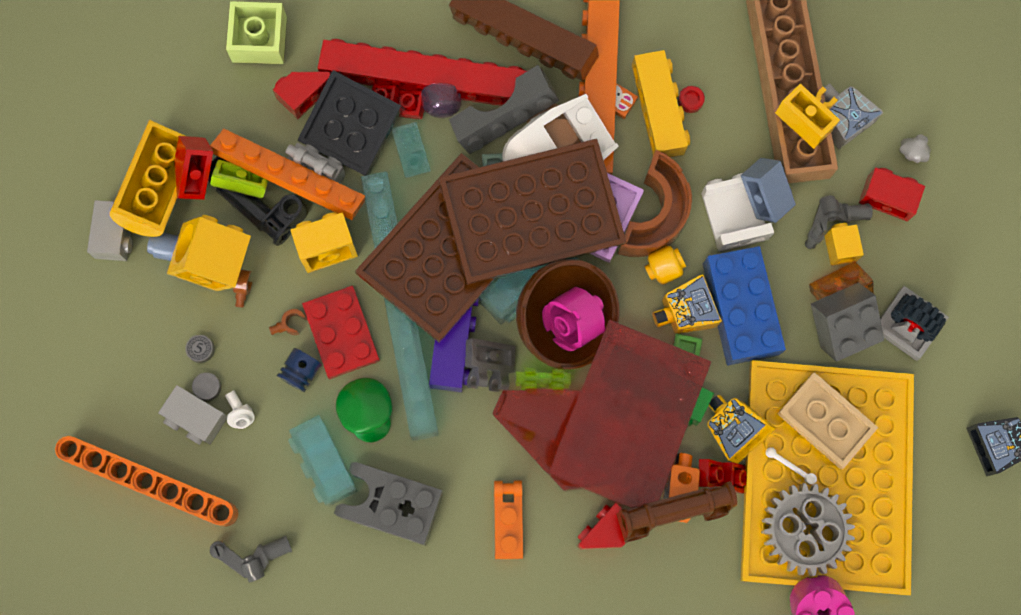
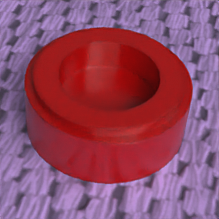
M696 86L685 87L678 97V105L682 106L683 111L687 113L698 112L705 101L703 91Z

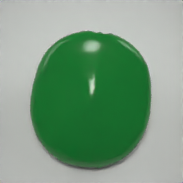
M359 378L346 384L336 399V412L344 428L354 433L360 440L369 443L379 441L388 434L391 427L393 406L387 388L381 382L372 378Z

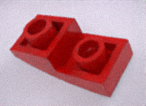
M373 85L372 91L403 106L398 117L423 118L428 96L424 91L400 90L397 86Z
M699 459L698 487L710 488L721 486L723 483L730 481L736 493H744L747 475L744 465L733 462H719L711 459Z

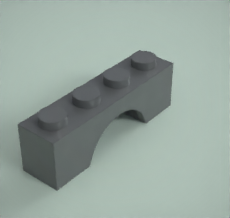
M537 65L516 78L513 94L501 107L484 112L469 106L451 117L449 121L458 142L469 154H472L518 125L525 123L543 110L548 109L557 103L559 99L549 78L540 66Z

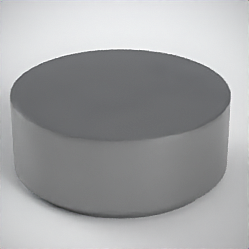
M202 373L194 379L192 390L199 399L211 401L220 394L221 382L211 373Z

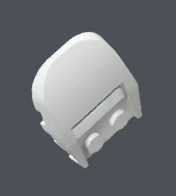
M584 94L532 118L529 123L508 139L503 149L502 159L504 162L556 149L557 147L544 128V125L561 114L565 115L581 142L598 139L603 160L619 146L614 142L594 110L587 94Z

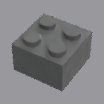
M856 283L811 303L820 347L836 362L884 341L876 295L860 283Z

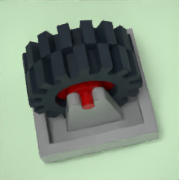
M903 286L884 311L880 320L884 338L918 361L939 334L949 317L930 302L925 301L913 291Z

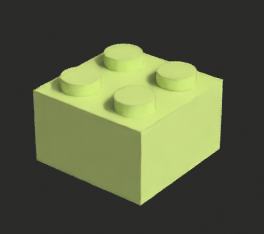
M230 1L226 50L232 63L284 64L287 16L282 3Z

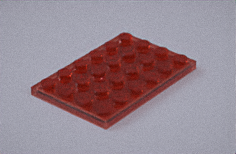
M609 320L548 474L628 508L641 507L644 503L660 500L712 361Z

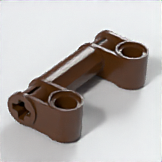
M729 481L721 486L706 487L654 502L644 503L641 507L621 509L616 515L624 541L631 542L647 537L652 529L658 526L703 515L705 521L724 517L737 506V495L734 486Z

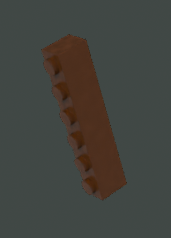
M452 0L449 4L453 19L462 25L467 23L473 26L478 33L484 36L489 34L495 37L500 44L506 47L511 45L517 48L518 52L526 57L533 56L539 59L540 63L548 68L555 67L561 70L562 74L574 80L577 78L584 81L599 57L596 44L506 0Z

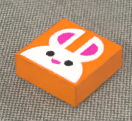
M617 83L615 114L625 119L637 101L638 96Z

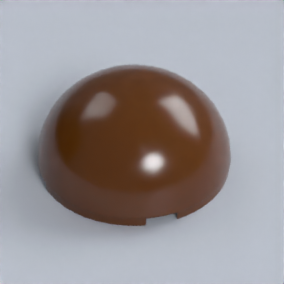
M576 259L555 261L536 271L522 288L516 306L517 329L525 347L539 361L558 369H577L597 360L613 340L611 337L616 322H619L618 296L608 276L598 267ZM573 287H578L586 290L592 296H598L602 300L604 305L602 312L605 321V331L574 351H567L559 347L552 340L555 338V335L551 330L547 332L542 319V311L551 300Z

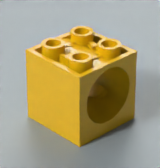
M202 215V217L187 221L182 224L167 274L215 291L236 287L251 236L243 233V229L238 226L227 225L226 227L218 224V219L208 215Z

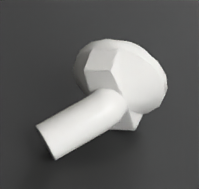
M235 390L226 394L225 397L233 409L227 415L229 426L243 429L252 424L255 419L252 408L248 404L243 405Z

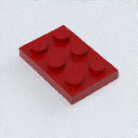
M353 285L302 303L329 380L380 361Z

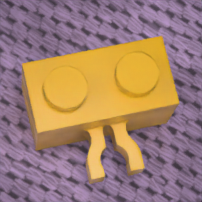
M799 84L781 102L775 114L815 149L840 121L829 110L838 100L833 97L831 101L822 104L820 102L821 96L826 92L824 87L814 96L802 84Z

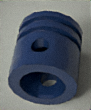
M293 348L284 363L285 368L281 367L280 369L282 373H278L276 376L305 393V386L308 387L310 385L308 381L313 380L322 364L303 351ZM304 363L306 367L300 368L298 364Z

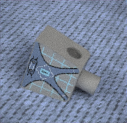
M831 84L824 87L826 89L824 93L825 102L831 101L833 97L838 100L829 110L840 119L831 132L833 142L840 150L874 124L883 112L852 86H849L840 94Z

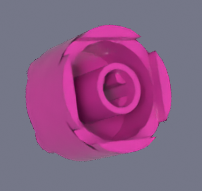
M573 287L551 300L543 308L542 319L547 332L550 330L553 332L555 338L552 340L564 350L574 351L605 331V321L602 312L603 302L598 296H592L584 289Z
M825 575L802 579L794 586L790 594L792 615H855L852 604L841 585L836 580Z

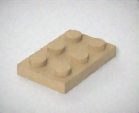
M815 372L809 376L777 413L839 469L845 468L878 429L872 421Z

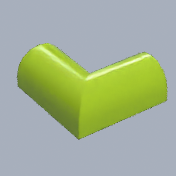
M222 160L217 161L211 176V186L257 198H263L269 182L237 165Z

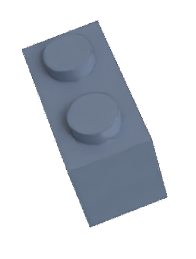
M760 158L740 175L756 219L776 223L796 205L781 161Z

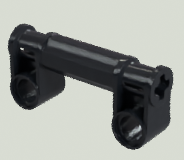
M216 156L211 162L208 181L210 183L211 176L217 161H226L218 156ZM216 187V192L226 199L259 231L267 233L273 239V243L276 246L283 244L291 235V229L296 228V225L301 223L307 216V207L296 195H285L271 210L257 197ZM292 204L299 205L297 212L294 214L287 213L289 206ZM272 226H275L278 231H275Z

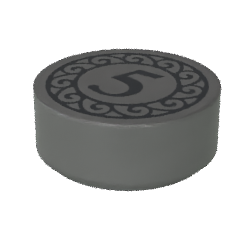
M195 335L188 340L185 350L191 360L197 363H204L212 358L215 348L213 342L208 337Z

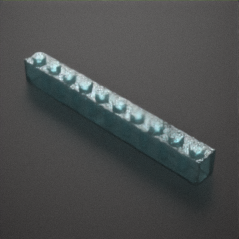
M387 171L361 176L374 248L398 224ZM384 298L410 437L414 441L439 436L418 325Z

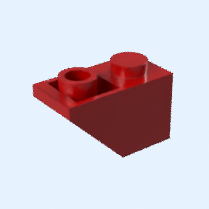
M617 503L613 504L612 507L606 504L596 515L599 519L593 528L587 525L577 538L581 541L577 547L581 550L623 547L626 542L624 541L616 515L622 508Z

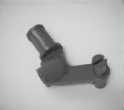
M832 195L821 198L812 228L807 235L808 239L805 242V246L808 249H815L816 245L822 242L824 233L827 230L828 221L839 220L842 223L849 224L850 221L871 220L873 215L871 205L869 203L851 206L846 203L841 204Z
M285 535L262 546V544H259L254 554L243 559L222 541L212 543L209 551L212 557L221 560L241 576L247 578L250 583L265 576L263 571L269 565V561L289 552L291 553L292 549Z

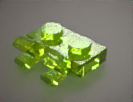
M525 367V372L516 371L515 386H521L523 391H537V387H548L550 392H564L565 388H569L571 385V373H564V369L553 368L552 373L536 372V368Z

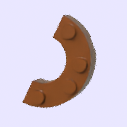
M658 150L654 153L644 184L652 188L658 195L661 204L660 213L650 221L642 223L629 221L625 232L627 243L620 246L619 255L645 257L665 246H670L679 236L689 217L692 205L690 184L682 173L681 167L668 155Z

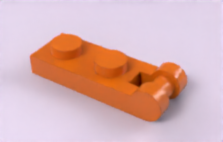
M502 480L494 481L495 559H523L522 480H513V483H503ZM503 494H514V502H503Z

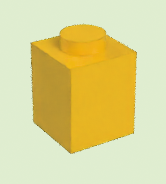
M848 223L835 224L825 234L831 266L857 262L864 255L857 225L848 226Z

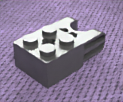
M352 462L349 471L354 477L368 484L369 496L361 505L350 506L342 503L337 505L334 514L340 518L426 546L443 491L361 463ZM409 502L415 511L413 514L409 513L408 517H403V511L400 509L402 505L406 506V503Z

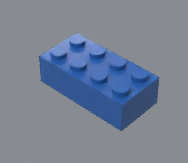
M760 246L707 256L703 263L709 291L722 321L718 325V331L727 366L775 357L783 353L786 348Z

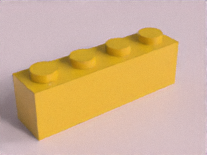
M665 50L634 55L632 70L652 154L654 156L655 151L658 150L670 158L684 155L688 145H690V136L688 130H684L682 121H684V111L682 106H678L676 98L679 93L677 83H672L671 74L673 73L671 59L666 58Z

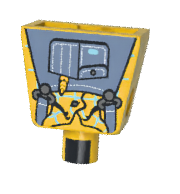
M703 274L665 294L662 299L664 308L652 312L653 320L657 327L671 323L675 334L716 328L722 322Z
M717 395L708 405L715 415L708 421L707 426L724 455L731 462L739 464L776 429L771 423L737 398H733L727 403L721 395Z

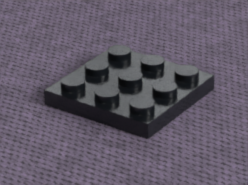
M332 70L298 141L305 145L313 146L320 153L328 157L331 156L343 165L368 177L403 106Z

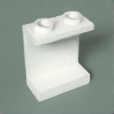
M743 173L733 176L731 180L722 181V179H715L709 181L701 193L718 252L766 241L774 234L771 223L765 224L764 220L756 219L740 176Z

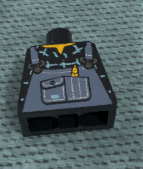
M1018 417L978 423L966 428L986 477L1001 473L1021 461V420Z

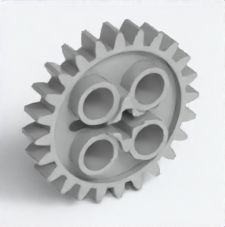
M806 483L800 484L799 491L795 485L789 487L790 495L785 490L780 491L779 494L782 500L775 497L772 498L771 502L775 508H765V511L771 516L770 518L762 519L763 523L769 525V529L762 530L761 533L770 537V539L764 542V545H773L774 547L769 555L778 554L780 556L777 561L778 565L788 562L787 571L789 572L797 567L798 575H804L806 568L810 576H816L817 568L821 574H826V565L831 569H836L835 559L845 561L846 559L841 552L852 550L846 544V541L855 540V537L848 534V530L855 528V525L847 524L846 522L847 519L852 517V514H843L842 512L847 504L837 505L836 501L839 495L836 494L828 497L829 488H824L819 493L818 484H813L810 491ZM808 502L813 503L816 507L817 512L814 517H810L805 511ZM793 508L797 509L799 517L794 514ZM785 518L791 519L794 523V529L791 533L786 532L782 526ZM810 524L812 526L810 534L805 535L803 530L806 529V525ZM825 526L829 527L833 532V537L830 541L825 540L822 536V530ZM803 541L810 546V554L807 557L802 556L799 551V546ZM817 542L822 545L823 551L819 550Z

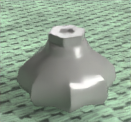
M920 134L915 138L903 139L900 152L909 161L919 163L929 161L931 149L927 145V137Z

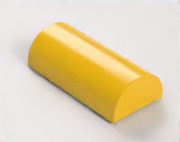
M152 120L148 121L110 211V217L115 223L128 231L143 236L157 237L163 234L177 199L175 154L178 136L185 135Z

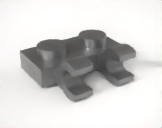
M474 338L466 340L465 367L472 368L467 378V387L478 389V387L488 386L489 391L493 392L509 390V373H515V346ZM487 370H488V371H493V375L491 376V378H490V380H489V384H488Z

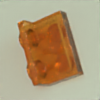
M855 261L809 284L810 292L817 300L856 283H860L874 294L873 280Z

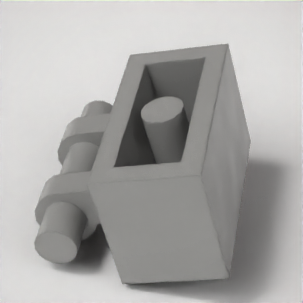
M299 143L295 146L290 144L286 149L285 153L289 155L287 159L313 170L321 176L323 175L340 184L346 176L340 161L331 156L328 159L323 157L316 148L309 144H306V146Z

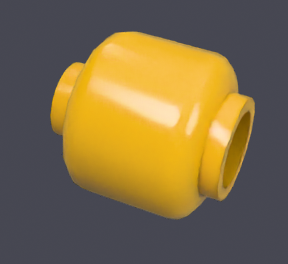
M665 246L648 255L649 264L645 266V269L651 280L657 279L663 285L681 277L686 264L678 248L673 249L671 246Z

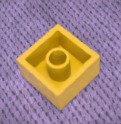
M336 212L328 213L321 220L315 222L304 221L297 224L296 228L291 229L300 261L307 273L358 257L343 212L339 214Z

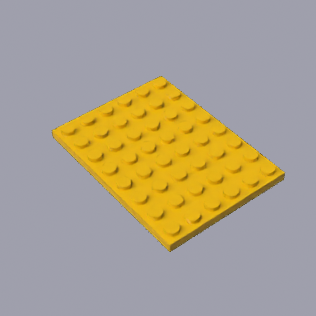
M752 360L749 371L748 406L776 429L746 456L745 471L747 475L744 488L741 581L795 586L804 578L809 577L810 579L818 577V575H825L836 580L843 590L911 595L914 374ZM814 372L878 427L844 469H839L777 414ZM769 447H773L777 454L807 474H815L817 481L814 484H818V492L820 493L824 488H829L828 497L838 494L837 505L847 504L842 510L843 514H852V517L846 520L847 524L855 525V528L848 530V534L855 537V540L846 541V544L852 550L841 552L846 559L845 561L835 559L836 569H831L826 565V574H821L818 568L816 576H810L807 568L804 575H798L797 567L789 572L787 571L788 562L778 565L777 561L780 556L778 554L769 555L774 548L773 545H764V542L770 539V537L761 533L762 530L769 529V525L763 523L762 519L770 518L771 516L765 511V508H775L771 499L775 497L782 500L779 494L780 491L785 490L790 495V486L795 485L799 491L800 484L806 483L804 477L775 458L767 457L765 452ZM807 484L809 491H810V488H811V486H812L813 484H811V485ZM810 502L806 504V513L810 517H814L817 512L815 505ZM793 508L794 514L799 517L797 509ZM785 518L782 526L786 532L791 533L794 529V523L791 519ZM810 524L806 525V529L803 530L805 535L810 534L812 529ZM825 526L822 530V536L825 540L830 541L833 537V532L829 527ZM804 541L799 546L800 554L804 557L810 554V546ZM817 542L819 550L823 551L822 545Z

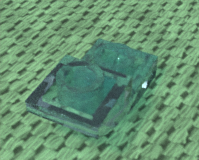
M417 122L392 128V134L405 178L430 172V166Z

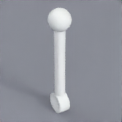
M773 447L766 449L767 457L775 458L804 477L807 484L811 485L817 481L815 474H807L777 454Z

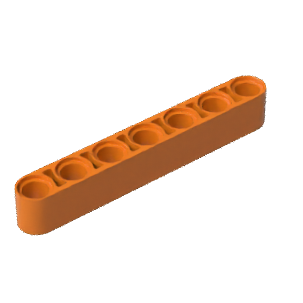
M65 436L56 443L55 453L61 460L203 520L227 527L234 524L238 518V509L231 502L72 436ZM75 443L77 446L76 453L69 457L67 454L68 447ZM101 454L102 461L100 465L93 467L92 460L94 456ZM126 464L127 473L124 477L119 478L117 470L119 466ZM151 474L153 482L150 487L144 489L142 480L146 475ZM172 485H176L178 487V494L175 498L169 499L167 497V490ZM201 495L204 500L203 506L199 510H194L192 501L196 496ZM222 506H227L229 516L224 521H220L217 517V512Z

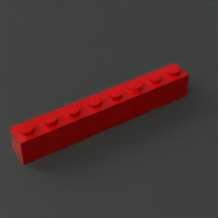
M323 39L317 67L319 72H329L331 74L332 70L361 85L397 86L400 90L424 91L427 95L502 106L509 100L515 89L516 78L527 72L518 66L500 67L492 62L480 64L466 58L454 60L440 54L428 56L414 50L402 52L388 46L376 48L361 42L350 44L341 39Z

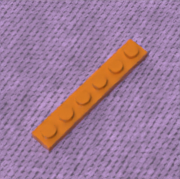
M223 129L210 145L214 155L337 214L343 212L344 217L350 220L354 219L365 202V195L323 175L321 176L313 170L226 129Z

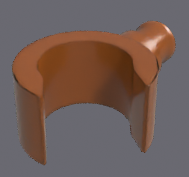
M240 270L236 287L233 288L234 293H236V307H244V301L251 291L252 282L248 281L251 271Z
M291 309L284 313L281 322L270 326L269 330L271 335L285 331L291 335H300L298 331L288 327V320L293 316H299L306 320L307 318L300 310Z

